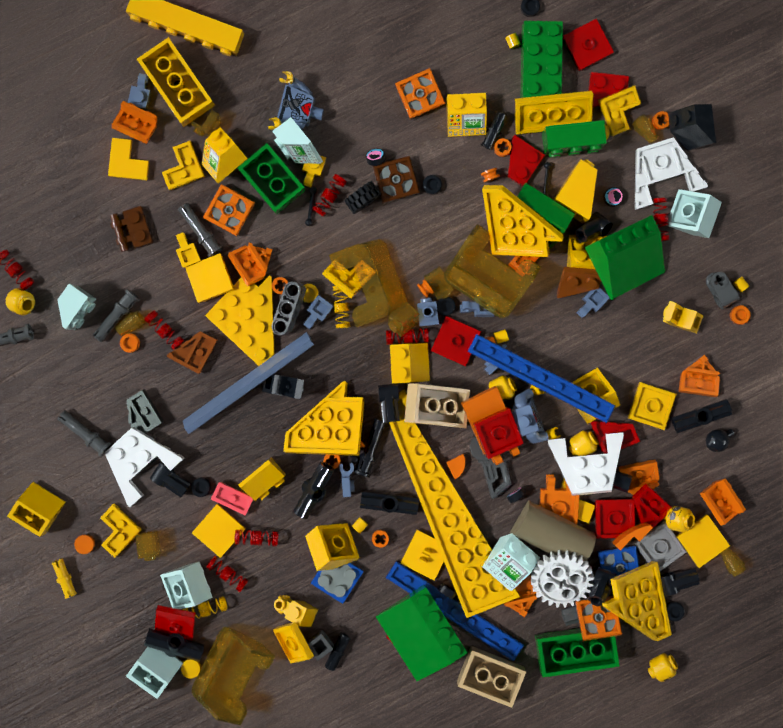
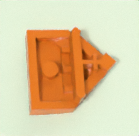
M249 242L248 246L245 245L229 252V259L247 287L264 279L273 249L256 247Z
M705 355L681 373L679 392L718 397L720 381L718 375L720 373L713 368Z
M655 459L618 467L619 472L632 476L628 493L634 495L645 483L653 490L660 485L658 482V465Z
M531 573L515 587L520 597L504 603L506 607H510L523 617L527 615L532 603L537 599L536 592H533L531 585Z

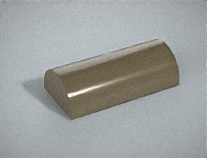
M530 500L526 503L510 531V534L513 533L517 538L549 554L553 552L554 555H557L558 550L561 551V554H565L566 550H568L569 555L576 552L577 558L582 555L583 561L589 559L596 542L595 533Z

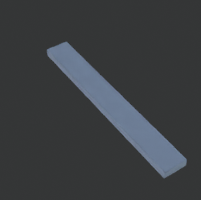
M307 332L185 418L183 424L187 433H192L311 348L314 344Z

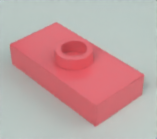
M220 481L211 497V500L245 516L253 502V499L248 494Z

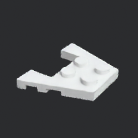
M674 137L636 149L635 210L653 204L648 185L684 174L689 191L695 192L708 187Z
M135 427L127 431L105 452L129 507L144 496L131 479L158 456L170 471L185 459L182 455L176 454L169 447L161 445L154 438Z
M623 433L606 434L607 454L567 457L565 438L548 440V445L572 496L612 492L624 436Z

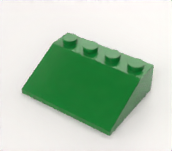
M652 215L585 247L610 300L665 273L661 232Z
M424 585L375 616L416 681L439 671L468 653Z

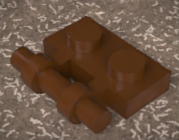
M142 206L123 211L125 218L123 220H119L117 214L110 215L112 221L110 224L112 229L115 230L117 236L116 243L117 246H120L121 252L129 250L127 243L130 242L133 243L135 249L153 243ZM127 226L129 236H124L122 227Z

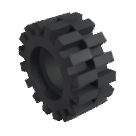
M370 181L348 196L344 202L351 212L356 214L377 199L381 193L375 184Z

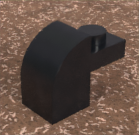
M273 374L264 380L262 392L301 399L304 391V380Z

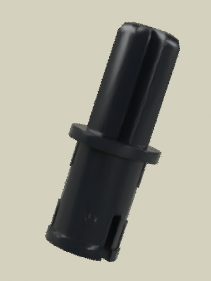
M497 112L491 127L487 128L488 132L481 146L489 150L493 149L498 136L502 134L500 131L507 119L506 114Z
M340 632L334 648L325 663V667L328 670L334 671L341 657L345 655L344 651L351 640L349 635Z

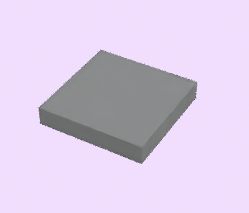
M664 520L657 524L640 542L637 539L633 542L647 563L651 561L658 562L659 571L687 552L673 531L667 527Z

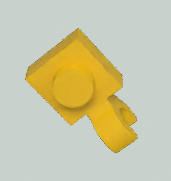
M320 156L323 160L321 164L304 163L302 171L307 172L303 182L304 186L311 188L315 175L321 177L326 157Z
M185 233L177 234L176 237L181 248L177 249L176 252L182 267L185 268L201 261L195 244H188Z

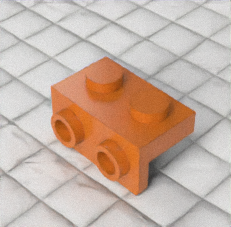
M122 101L121 110L112 123V129L147 144L157 128L158 117L150 111L142 110L132 103Z
M726 479L714 481L700 493L720 526L725 525L737 514L746 511L742 501Z

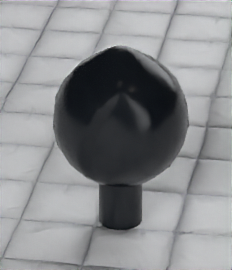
M718 429L712 430L706 436L707 448L712 452L726 450L729 446V438L734 436V431L732 429L725 432Z

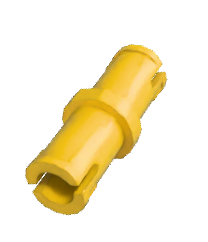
M61 558L59 561L55 560L51 564L57 575V583H60L66 599L70 595L72 597L77 593L72 584L71 573L67 571L64 559Z

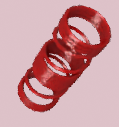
M337 174L333 176L336 182H329L336 191L325 188L320 196L326 205L317 202V207L313 206L312 208L323 217L326 216V213L317 204L327 208L331 207L322 197L334 203L337 196L330 191L340 194L331 183L342 187L347 183L344 178Z
M652 199L654 206L663 207L653 211L656 214L653 215L656 224H664L658 227L668 225L669 223H666L669 222L668 213H655V211L668 208V206L654 204L667 202L668 199ZM660 230V232H666L662 233L661 235L669 233V231ZM669 235L661 236V241L670 240Z
M8 250L0 252V265L7 264L5 271L10 277H18L16 284H20V288L23 290L28 289L34 283V280L29 277L23 282L17 283L20 276L26 271L17 275L23 269L18 262H14L7 268L9 263L15 258L1 264V260L6 258L9 252Z
M153 310L145 317L144 321L149 323V326L157 324L155 332L162 339L169 336L167 344L173 343L171 348L175 350L184 339L179 336L168 343L175 330L169 333L172 328L165 323L156 331L163 318L150 325L151 321L158 315Z
M428 328L424 329V334L422 329H419L417 340L413 329H403L401 341L396 330L393 333V340L391 330H386L387 345L393 344L395 331L399 344L402 343L403 336L404 344L413 343V334L416 343H418L420 330L424 342L427 343L429 342Z
M235 530V545L239 544L240 531L242 532L244 545L248 532L251 535L250 545H262L265 533L268 536L269 546L271 539L272 546L276 547L278 545V532L273 531L269 540L267 531L262 536L261 531L252 530L251 532L248 530L244 540L243 531Z
M214 556L206 568L212 570L220 563L216 575L221 573L219 578L226 582L234 573L230 581V585H232L231 582L236 571L227 565L218 573L222 560L212 567L218 558ZM240 576L241 579L236 588L238 592H241L248 582L246 578L242 580L243 576Z

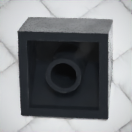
M694 104L668 113L670 132L687 151L716 143L712 104Z

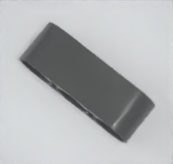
M288 282L284 287L272 322V331L276 335H287L294 329L306 293V288L301 282ZM294 285L298 287L297 295H294L292 293V287ZM288 303L292 306L291 313H287L286 311V305ZM282 321L286 325L285 331H281L280 329V323Z

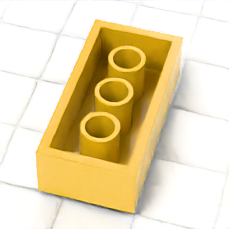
M169 37L137 58V61L183 127L215 106ZM175 82H180L177 86H174Z

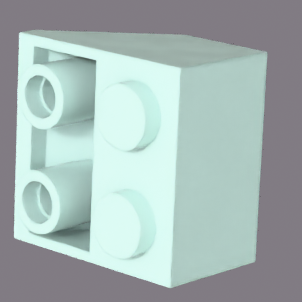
M68 284L58 298L62 327L68 330L79 329L85 321L83 318L86 313H90L94 309L96 298L79 286Z
M147 647L126 677L158 699L183 662L177 657L166 655L164 651Z

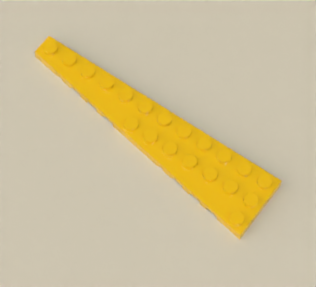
M399 397L398 410L400 421L389 422L466 618L519 598L520 596L515 588L509 591L482 567L492 549L416 423L404 422L406 407Z

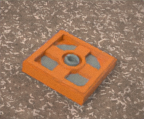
M430 68L395 83L410 120L445 105L443 96Z
M221 184L203 218L238 236L255 202Z
M608 596L606 601L613 599L614 596ZM589 600L576 601L575 604L583 641L622 635L618 616L603 606L592 605Z

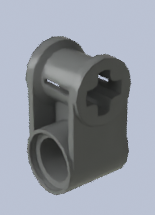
M716 272L707 276L706 285L720 309L723 310L739 300L737 291L725 273ZM716 278H719V281L715 284L714 281H716Z

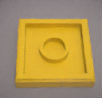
M221 253L185 267L198 303L234 290Z
M639 382L628 419L665 430L677 394Z
M217 503L192 534L221 558L234 543L235 530H242L244 532L246 528Z
M707 514L696 521L689 531L681 532L676 536L698 568L730 546Z
M296 622L273 629L290 663L305 661L314 657Z

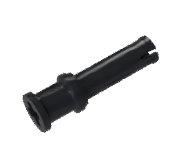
M374 419L364 452H361L359 455L360 461L354 473L370 478L371 475L369 473L372 464L376 461L374 456L386 422L383 423V421Z

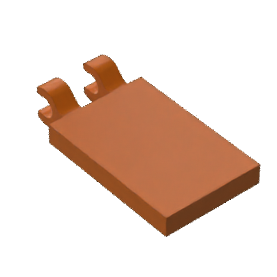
M496 386L461 402L484 455L485 452L473 423L506 408ZM518 447L508 450L513 457L520 454ZM500 454L491 458L492 462L496 465L503 462Z
M546 474V488H540L539 505L577 524L579 495L572 496L566 481L565 489H556L554 474Z

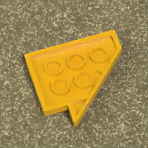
M503 185L483 186L482 192L492 255L548 257L550 253L548 241H563L564 235L506 187Z
M270 275L259 287L255 283L247 287L241 277L233 285L234 290L227 292L205 315L258 366L275 354L274 332L272 331L273 289L272 277Z
M343 381L285 433L284 452L359 456L365 399L363 397H347L348 383Z
M651 561L610 579L614 598L602 603L603 607L654 641H660L672 635L658 562Z

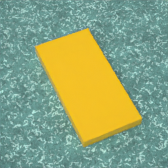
M584 91L515 99L516 135L543 132L546 126L591 122L593 92Z

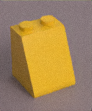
M586 159L584 161L580 160L574 166L553 199L575 213L573 218L582 224L591 217L597 177L595 165Z

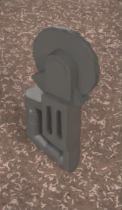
M474 436L470 443L471 454L478 460V463L482 464L491 499L497 498L512 485L507 463L503 461L496 465L492 462V459H488L482 453ZM500 467L504 482L493 490L492 483L498 479L496 468Z

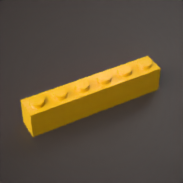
M130 0L126 9L130 19L135 22L141 23V21L148 23L149 27L159 30V27L166 30V33L172 36L179 34L191 43L198 41L202 43L203 47L213 50L214 47L226 56H231V54L237 56L244 37L242 29L164 0Z

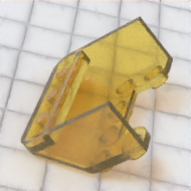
M477 224L444 273V278L448 284L497 317L505 318L510 315L534 281L541 266L532 260H524L515 271L484 250L490 240V235L486 229Z
M375 239L363 242L329 255L335 269L346 270L351 267L355 268L368 302L357 306L353 310L352 318L356 328L406 309L408 301L387 245L383 240Z
M223 627L192 686V695L216 720L241 726L247 714V708L245 703L240 700V697L255 667L257 666L263 670L268 669L275 655L262 643L232 628Z

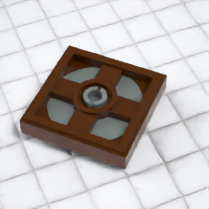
M410 156L373 166L382 203L420 193Z

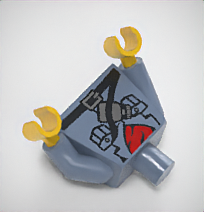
M283 71L287 75V79L279 78V80L289 85H285L278 116L269 119L275 125L268 126V129H276L290 117L301 130L305 126H309L311 118L322 120L324 109L314 107L315 97H313L311 90L303 82L293 77L291 72Z
M533 385L530 386V389L523 391L515 397L512 409L521 437H526L530 443L560 438V435L556 436L554 432L558 427L551 428L546 432L544 431L533 396L544 394L545 392L540 391V389Z

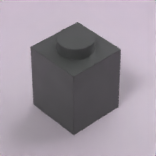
M323 629L307 641L317 661L334 648L333 642Z

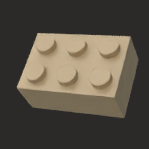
M408 384L404 422L466 428L467 416L461 402L469 399L470 390L424 384Z
M470 646L457 679V684L460 688L512 708L526 670L524 666Z

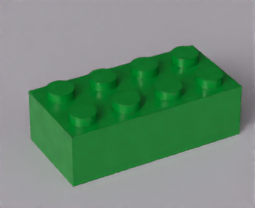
M563 21L523 22L521 40V98L562 94Z
M580 628L535 634L539 669L543 678L620 667L615 636L583 641Z

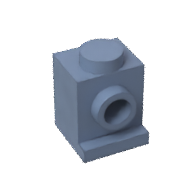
M432 298L420 299L421 303H417L419 327L438 325L436 301L432 302ZM426 308H429L431 310V315H425L424 310Z

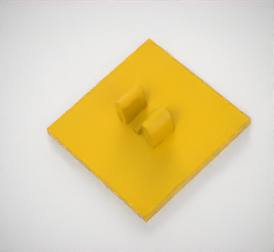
M416 530L400 564L435 581L444 560L435 538Z

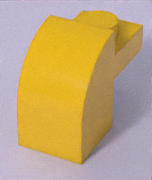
M669 301L663 313V322L696 334L703 315L699 312L683 308Z

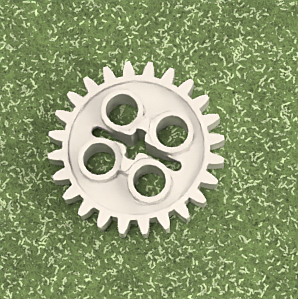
M558 550L557 555L550 552L549 558L543 555L544 561L538 559V566L535 565L533 572H531V585L533 592H536V597H542V602L548 600L549 606L554 602L557 608L561 603L566 608L567 603L574 606L575 600L581 601V597L587 598V593H590L593 586L594 575L592 567L589 566L588 561H583L582 555L577 558L576 552L569 555L568 550H566L565 554H561V551Z

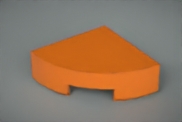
M464 454L446 462L454 479H457L464 471Z

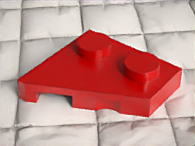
M591 72L588 91L593 92V108L600 106L598 100L628 88L629 76Z
M514 135L512 137L507 177L523 187L545 154Z
M592 421L590 423L603 454L608 453L606 434L623 433L621 449L640 442L633 424L604 423L599 421Z
M647 483L632 496L640 523L647 522L653 528L667 515L668 510L672 508Z

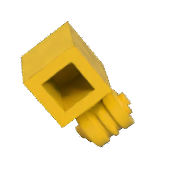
M279 595L278 599L274 602V608L280 614L284 613L287 620L296 622L301 627H311L319 610L305 601L292 600L289 595Z

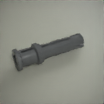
M185 203L183 205L184 208L180 207L178 211L198 236V243L207 250L208 257L223 250L222 245L219 246L213 237L214 234L206 230L189 204Z
M126 289L125 295L119 302L116 301L115 308L92 334L94 338L103 342L121 318L129 314L132 306L140 301L137 295Z
M29 323L25 324L24 327L16 329L12 327L7 332L0 333V345L8 343L15 345L19 341L27 339L31 341L34 339L33 329Z
M66 410L57 419L82 438L87 447H92L97 451L100 457L112 445V443L103 440L98 432L90 431Z

